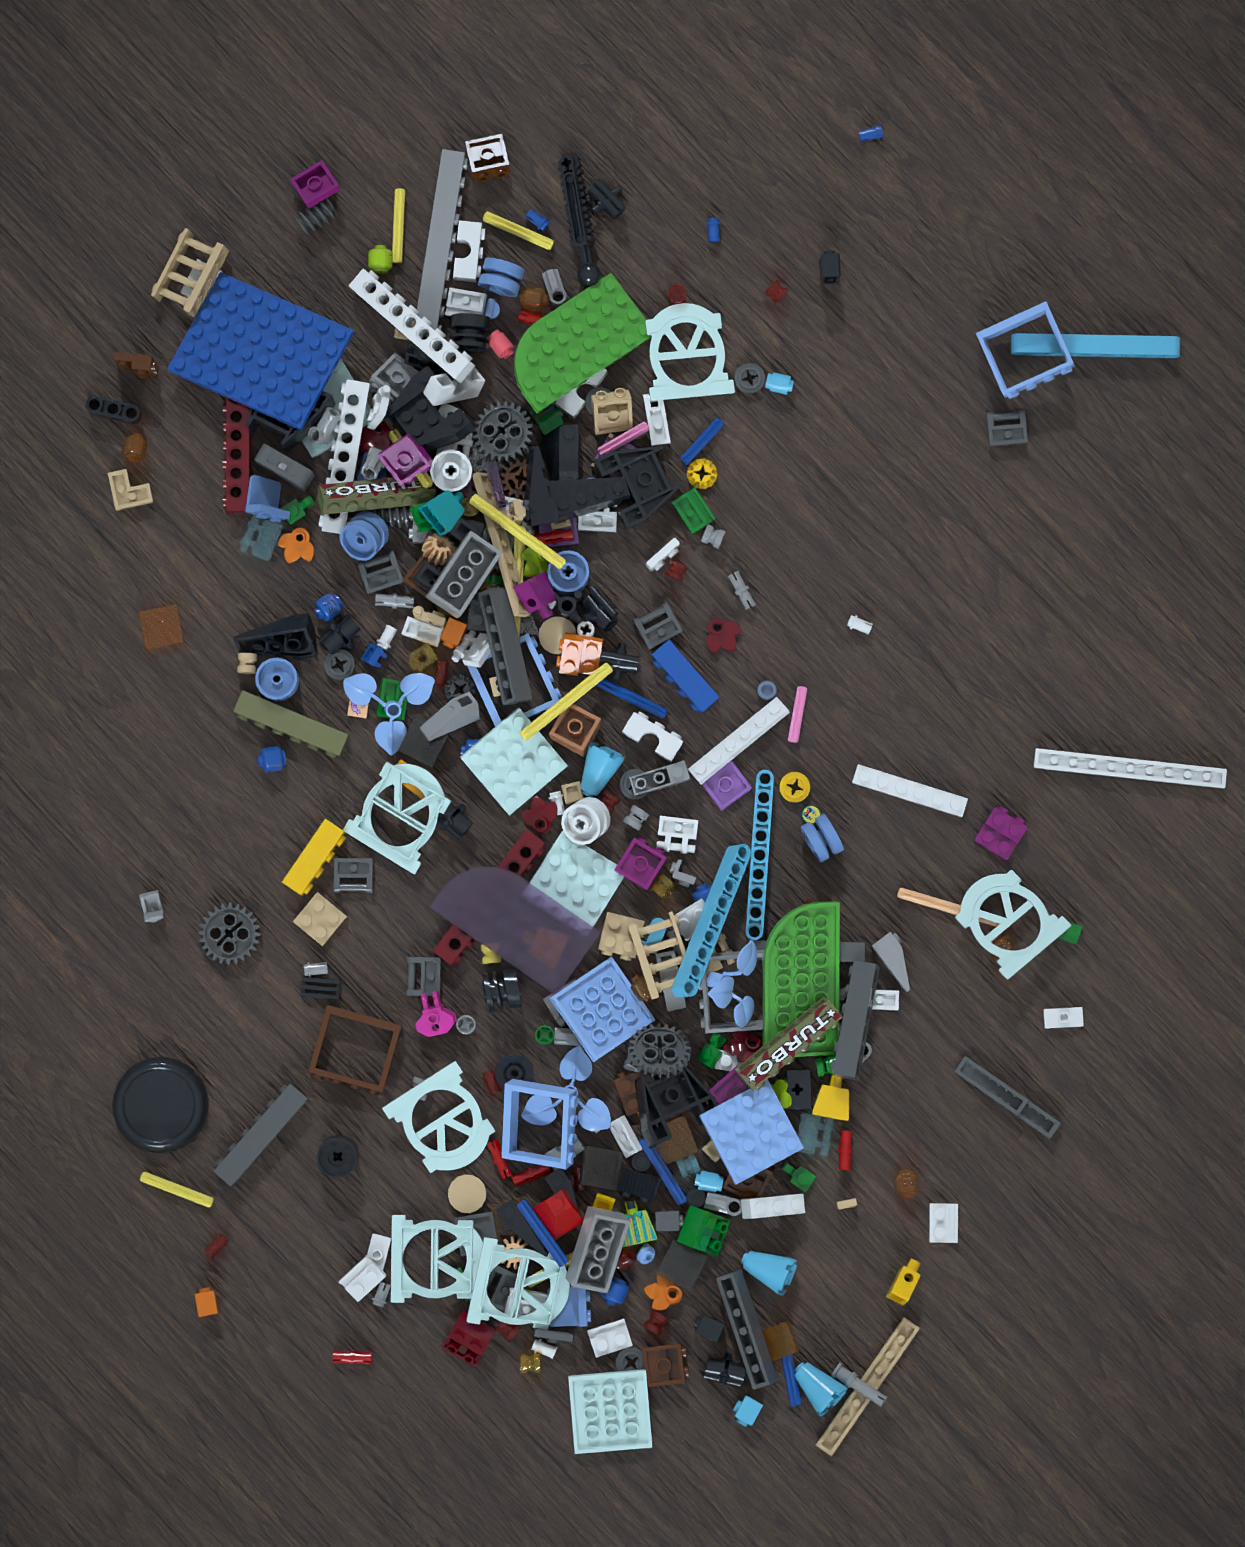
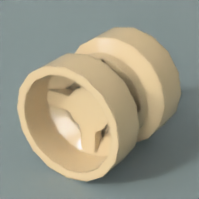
M238 653L240 664L237 667V673L256 674L255 662L257 661V654Z

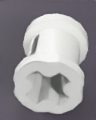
M589 621L581 622L577 627L578 635H583L581 628L584 629L588 626L591 632H587L584 636L593 637V624Z

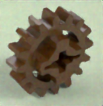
M517 459L516 464L510 461L509 468L504 466L503 469L506 474L501 473L500 476L505 480L500 481L501 485H506L503 488L504 492L509 490L508 497L514 494L515 499H519V496H522L524 500L525 491L522 492V490L525 488L526 481H522L519 487L516 478H520L523 472L524 479L526 480L528 464L526 459L523 460V463H520L519 459ZM519 468V471L511 473L514 469ZM508 481L514 483L515 490L510 487Z

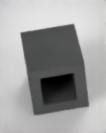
M655 1211L656 1231H679V1227L683 1226V1215H679V1211Z

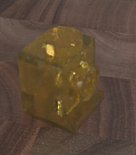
M426 643L409 654L411 659L408 662L413 670L418 669L421 672L435 662H438L439 659L429 643ZM421 656L426 657V661L423 663L419 662Z

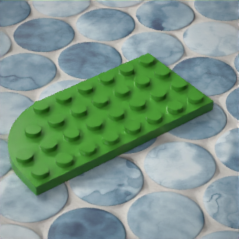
M612 273L599 280L596 285L588 287L539 319L528 328L518 343L514 356L515 378L521 393L536 413H539L652 338L651 335H647L645 317Z
M814 902L799 906L781 918L771 931L763 954V1046L822 997L829 999L839 1012L840 902ZM839 1024L834 1028H829L824 1032L825 1034L821 1039L814 1040L805 1052L799 1053L795 1057L836 1055L834 1047L836 1041H839Z

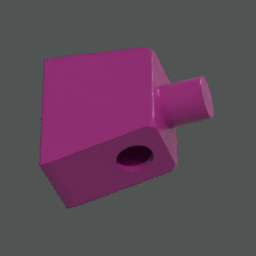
M546 572L513 587L529 613L538 610L543 620L553 615L548 604L556 601V597Z

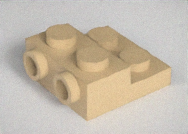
M617 388L614 392L598 391L596 395H591L595 435L627 431L633 428L632 400L629 390Z
M607 912L598 950H602L601 954L613 956V953L618 954L620 959L631 961L632 958L636 959L637 953L628 925L636 923L637 927L640 926L642 928L645 921Z

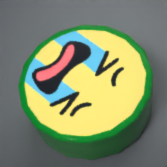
M814 805L806 806L802 811V819L805 823L815 824V818L821 815L818 807Z

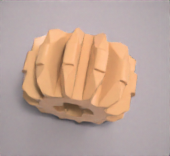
M434 533L426 538L421 551L424 552L423 557L428 558V562H434L435 566L438 563L443 566L448 563L455 552V548L453 547L454 543L449 542V537H440V535L438 536Z
M511 1236L510 1244L507 1239L503 1240L507 1247L504 1246V1250L524 1248L528 1245L527 1242L520 1245L522 1241L520 1237L517 1243H515L514 1236ZM521 1257L507 1259L509 1262L506 1267L509 1268L512 1262L514 1263V1269H517V1262L519 1261L520 1263Z

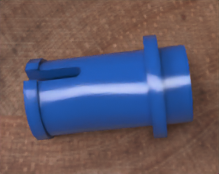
M875 125L873 128L860 130L861 143L876 138L880 140V137H883L881 126Z
M530 209L526 214L527 216H525V219L537 226L539 231H545L550 224L547 217H542L534 209Z
M719 218L707 219L706 226H708V242L710 243L720 242L719 225L721 222H719Z

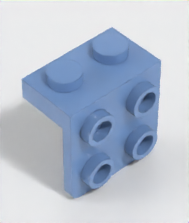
M252 475L249 481L245 512L254 514L256 518L270 519L269 521L276 523L289 519V511L278 509L281 483Z
M570 1287L569 1296L564 1308L550 1322L549 1326H587V1322H591V1310H587L586 1302H590V1290L586 1291L583 1288Z

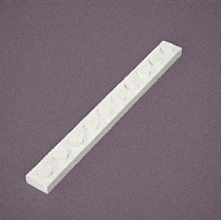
M1038 748L1035 749L1033 768L1222 789L1225 788L1227 769Z

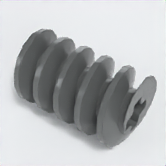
M328 198L324 199L325 203L319 202V207L314 205L312 211L305 208L306 215L299 212V219L294 216L303 232L307 235H310L309 228L316 231L315 224L323 227L322 220L329 223L328 216L335 219L336 210Z
M402 506L401 509L394 507V509L383 508L370 511L383 519L386 525L389 522L392 528L395 527L396 522L399 528H402L404 522L406 527L409 528V509L406 506Z

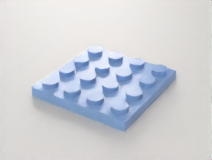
M612 957L550 998L593 1062L632 1037V1035L636 1034V1030H642L643 1026L646 1027L655 1021Z
M768 1079L764 1081L765 1084L760 1089H755L754 1091L748 1089L699 1115L735 1185L803 1149Z

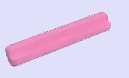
M642 422L597 449L599 455L603 456L615 451L649 431V426L646 422Z
M797 687L788 736L789 742L797 743L799 739L807 694L806 687Z

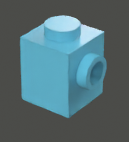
M745 1395L742 1402L738 1400L733 1409L736 1412L734 1415L737 1417L736 1421L745 1427L747 1424L752 1426L763 1404Z

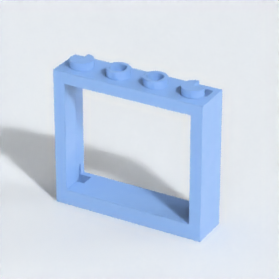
M1043 302L976 333L1005 398H1014L1019 395L1020 391L1024 389L1027 391L1037 387L1038 383L1042 381L1047 383L1053 380L1055 375L1060 373L1062 375L1067 374L1075 367L1047 302ZM1046 314L1066 359V363L1007 389L986 341Z
M527 633L519 637L520 644L526 642L552 698L551 701L525 712L526 717L530 719L545 712L559 701L562 696L558 688L554 689L551 682L554 679L551 672H546L543 666L546 662L542 653L538 655L535 649L538 647L534 636L530 638ZM491 653L489 654V656L487 657V659H489V658L492 657V654H491ZM467 666L496 727L501 720L477 667Z
M512 1079L505 1083L502 1158L567 1169L573 1165V1158L576 1157L574 1145L577 1139L575 1134V1126L578 1120L576 1115V1107L578 1105L576 1100L577 1090ZM519 1092L564 1099L561 1158L517 1150Z

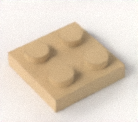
M317 892L293 922L320 945L324 946L347 916Z

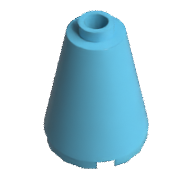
M595 742L589 743L580 786L583 790L582 793L592 798L594 795H599L625 759V757H622V754L606 746L598 748V743Z
M750 1251L744 1254L741 1264H744L743 1269L774 1292L783 1296L787 1291L783 1288L787 1284L790 1285L797 1267L795 1263L797 1260Z
M802 1362L794 1370L796 1372L795 1378L819 1416H823L829 1411L827 1407L835 1406L846 1394V1390H848L843 1384L808 1362L806 1364Z

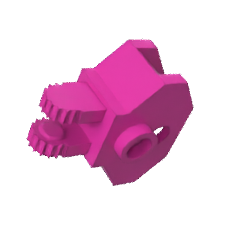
M433 991L432 995L435 1006L429 1005L426 993L421 994L424 1008L422 1010L423 1015L415 1025L417 1032L427 1037L447 1033L457 1021L456 1013L445 1008L444 1004H441L438 991Z

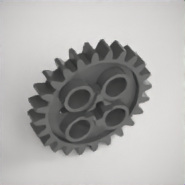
M499 401L497 402V407L490 404L491 410L489 411L484 408L485 415L478 414L481 420L475 421L478 428H475L474 432L478 434L473 436L475 440H479L475 443L477 447H480L479 452L481 454L485 453L484 456L487 459L491 456L493 462L498 458L500 463L503 462L504 458L508 463H510V457L517 460L518 453L524 456L522 450H529L526 444H532L533 442L529 437L535 435L530 431L534 429V426L529 424L533 420L527 417L528 412L523 411L521 406L516 408L514 402L510 406L507 401H505L504 406ZM509 415L508 421L502 423V417ZM494 428V432L491 435H487L488 429ZM520 429V434L513 437V432ZM505 441V447L498 449L499 444Z
M222 903L220 910L214 906L215 912L208 911L210 917H203L206 923L199 925L204 928V931L198 932V934L204 937L199 940V942H205L202 949H209L206 954L207 956L214 954L213 961L219 957L220 964L226 960L227 965H230L231 960H234L237 965L239 958L245 962V955L252 957L250 950L257 951L253 946L254 943L260 944L256 937L261 936V934L257 933L256 930L261 927L254 925L258 919H251L253 912L246 914L247 907L240 910V904L233 908V904L229 903L228 908H226L224 903ZM233 915L235 923L228 926L225 919L227 916ZM239 922H243L232 933L234 935L233 938L227 937L220 946H217V943L227 936L226 930L232 931ZM215 928H219L221 931V936L218 939H214L211 936V932ZM246 929L248 937L242 940L238 936L239 931ZM228 942L234 944V950L231 953H227L224 949L225 944Z
M660 1023L657 1024V1027L650 1024L649 1029L643 1026L642 1031L636 1030V1035H632V1040L629 1041V1060H633L632 1066H637V1071L644 1069V1075L650 1072L652 1078L655 1074H658L659 1078L662 1077V1074L669 1078V1073L677 1075V1070L682 1072L683 1066L687 1067L691 1054L690 1041H686V1035L681 1036V1030L675 1032V1026L671 1029H668V1024L661 1027ZM658 1038L661 1039V1063H658Z

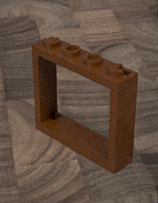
M327 1005L308 1072L312 1073L311 1077L323 1080V1077L331 1078L330 1082L335 1084L349 1083V1087L353 1089L367 1088V1092L379 1095V1092L384 1093L402 1026ZM331 1014L394 1031L379 1085L316 1068Z

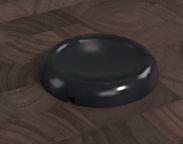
M153 1057L138 1062L123 1074L113 1095L112 1110L119 1131L132 1145L151 1153H167L187 1146L199 1135L207 1120L209 1099L202 1079L199 1075H196L189 1065L174 1058Z

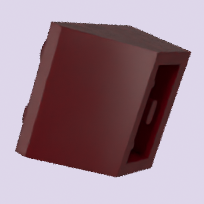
M463 1310L444 1342L442 1349L476 1367L496 1329L483 1321H480V1324L468 1323L466 1321L468 1313Z

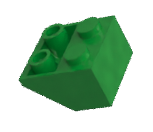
M690 1205L677 1242L718 1256L731 1220Z

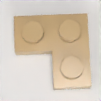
M127 469L108 473L116 511L154 503L149 483L131 487Z

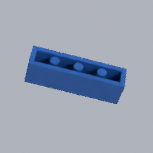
M670 640L652 654V663L658 669L662 668L666 672L665 678L671 684L674 682L679 687L677 689L678 693L683 698L687 697L691 701L689 705L696 713L698 711L701 714L719 700V696Z

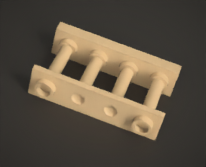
M185 228L179 235L178 243L158 282L154 284L151 296L159 302L163 296L184 305L183 310L188 315L195 318L229 250L218 242L212 248L193 239L194 234ZM188 246L209 254L210 257L207 263L202 264L184 256ZM180 262L201 271L199 279L193 281L176 273ZM173 279L192 288L193 291L190 297L185 298L167 290L171 280Z
M673 912L668 913L670 919L642 928L640 926L637 927L636 923L628 925L651 1000L659 998L658 993H662L661 990L671 988L675 980L673 978L658 983L654 982L652 975L656 974L655 972L681 964L685 955V949L677 927L680 926L678 915H673ZM673 927L676 937L649 946L642 945L640 938H643V935ZM679 945L682 956L654 965L648 963L647 956H650V953Z

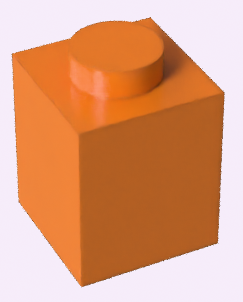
M449 617L440 637L441 641H444L443 645L451 649L454 646H460L467 630V625Z
M210 1287L199 1289V1293L195 1294L198 1316L202 1317L220 1313L216 1290H211Z

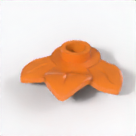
M296 528L292 533H285L278 541L277 545L285 548L284 556L287 563H293L300 557L310 562L314 555V546L309 541L310 534L304 528ZM298 534H301L303 536L302 541H299L297 539Z
M663 1272L657 1273V1283L650 1284L644 1288L645 1294L654 1300L652 1308L655 1310H665L670 1304H677L682 1299V1290L674 1284V1279L670 1275ZM674 1292L676 1294V1297L671 1298L669 1296V1293Z

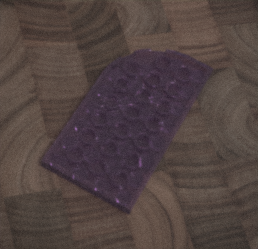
M479 867L459 874L445 885L430 906L432 910L553 994L560 992L601 933L519 875L497 867Z

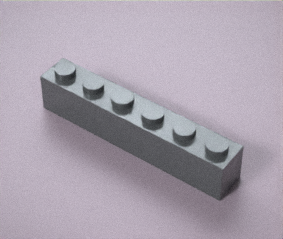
M492 588L480 592L478 595L503 705H510L531 700L532 695L518 632L506 588Z
M854 961L853 966L849 968V977L851 978L850 983L847 984L845 989L847 999L846 1003H843L842 1006L843 1020L838 1026V1033H840L839 1041H836L834 1047L836 1057L831 1063L832 1074L836 1077L859 1081L880 967L877 964Z
M285 1084L279 1090L280 1096L276 1100L272 1099L265 1108L268 1110L263 1115L259 1114L253 1120L254 1126L250 1130L246 1128L240 1135L242 1138L238 1144L234 1142L227 1150L229 1154L226 1158L223 1159L221 1157L214 1165L216 1169L213 1172L230 1187L240 1179L309 1100L293 1084H289V1086Z
M742 1269L717 1277L716 1280L752 1389L771 1385L778 1381Z

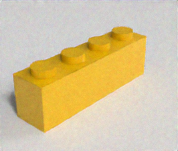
M325 819L282 883L301 896L304 893L308 894L313 887L311 883L314 878L318 879L323 873L324 869L322 867L325 862L329 863L335 855L333 852L335 847H340L346 839L344 836L345 832Z

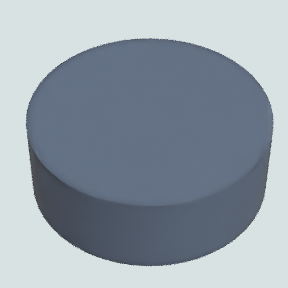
M763 681L759 684L757 692L761 699L771 700L775 697L777 688L773 682Z

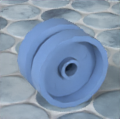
M485 258L483 270L486 273L480 275L478 286L496 294L517 297L520 290V285L517 281L523 279L525 269L501 259Z
M362 511L357 513L344 526L339 538L341 546L347 554L357 560L367 561L372 559L387 543L389 531L384 520L378 515Z
M568 550L558 553L566 560V563L561 569H558L549 562L547 573L552 588L559 594L567 596L574 595L575 591L581 592L588 584L590 576L588 563L577 552ZM566 571L572 572L570 577L566 576Z
M270 658L264 661L257 669L255 676L256 686L260 693L268 700L275 702L286 701L297 692L299 675L294 666L286 659ZM276 676H279L280 681L278 683L273 681L275 680Z
M825 814L815 818L818 831L810 822L800 826L808 847L820 863L829 859L830 854L826 846L835 855L844 850L841 840Z

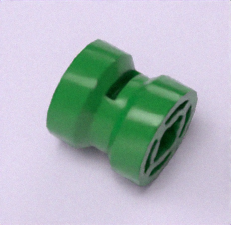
M543 1025L538 1027L535 1037L540 1044L547 1045L554 1040L555 1034L550 1026Z
M830 1055L827 1058H815L818 1077L824 1076L827 1073L833 1075L831 1063L832 1060H835L834 1055Z

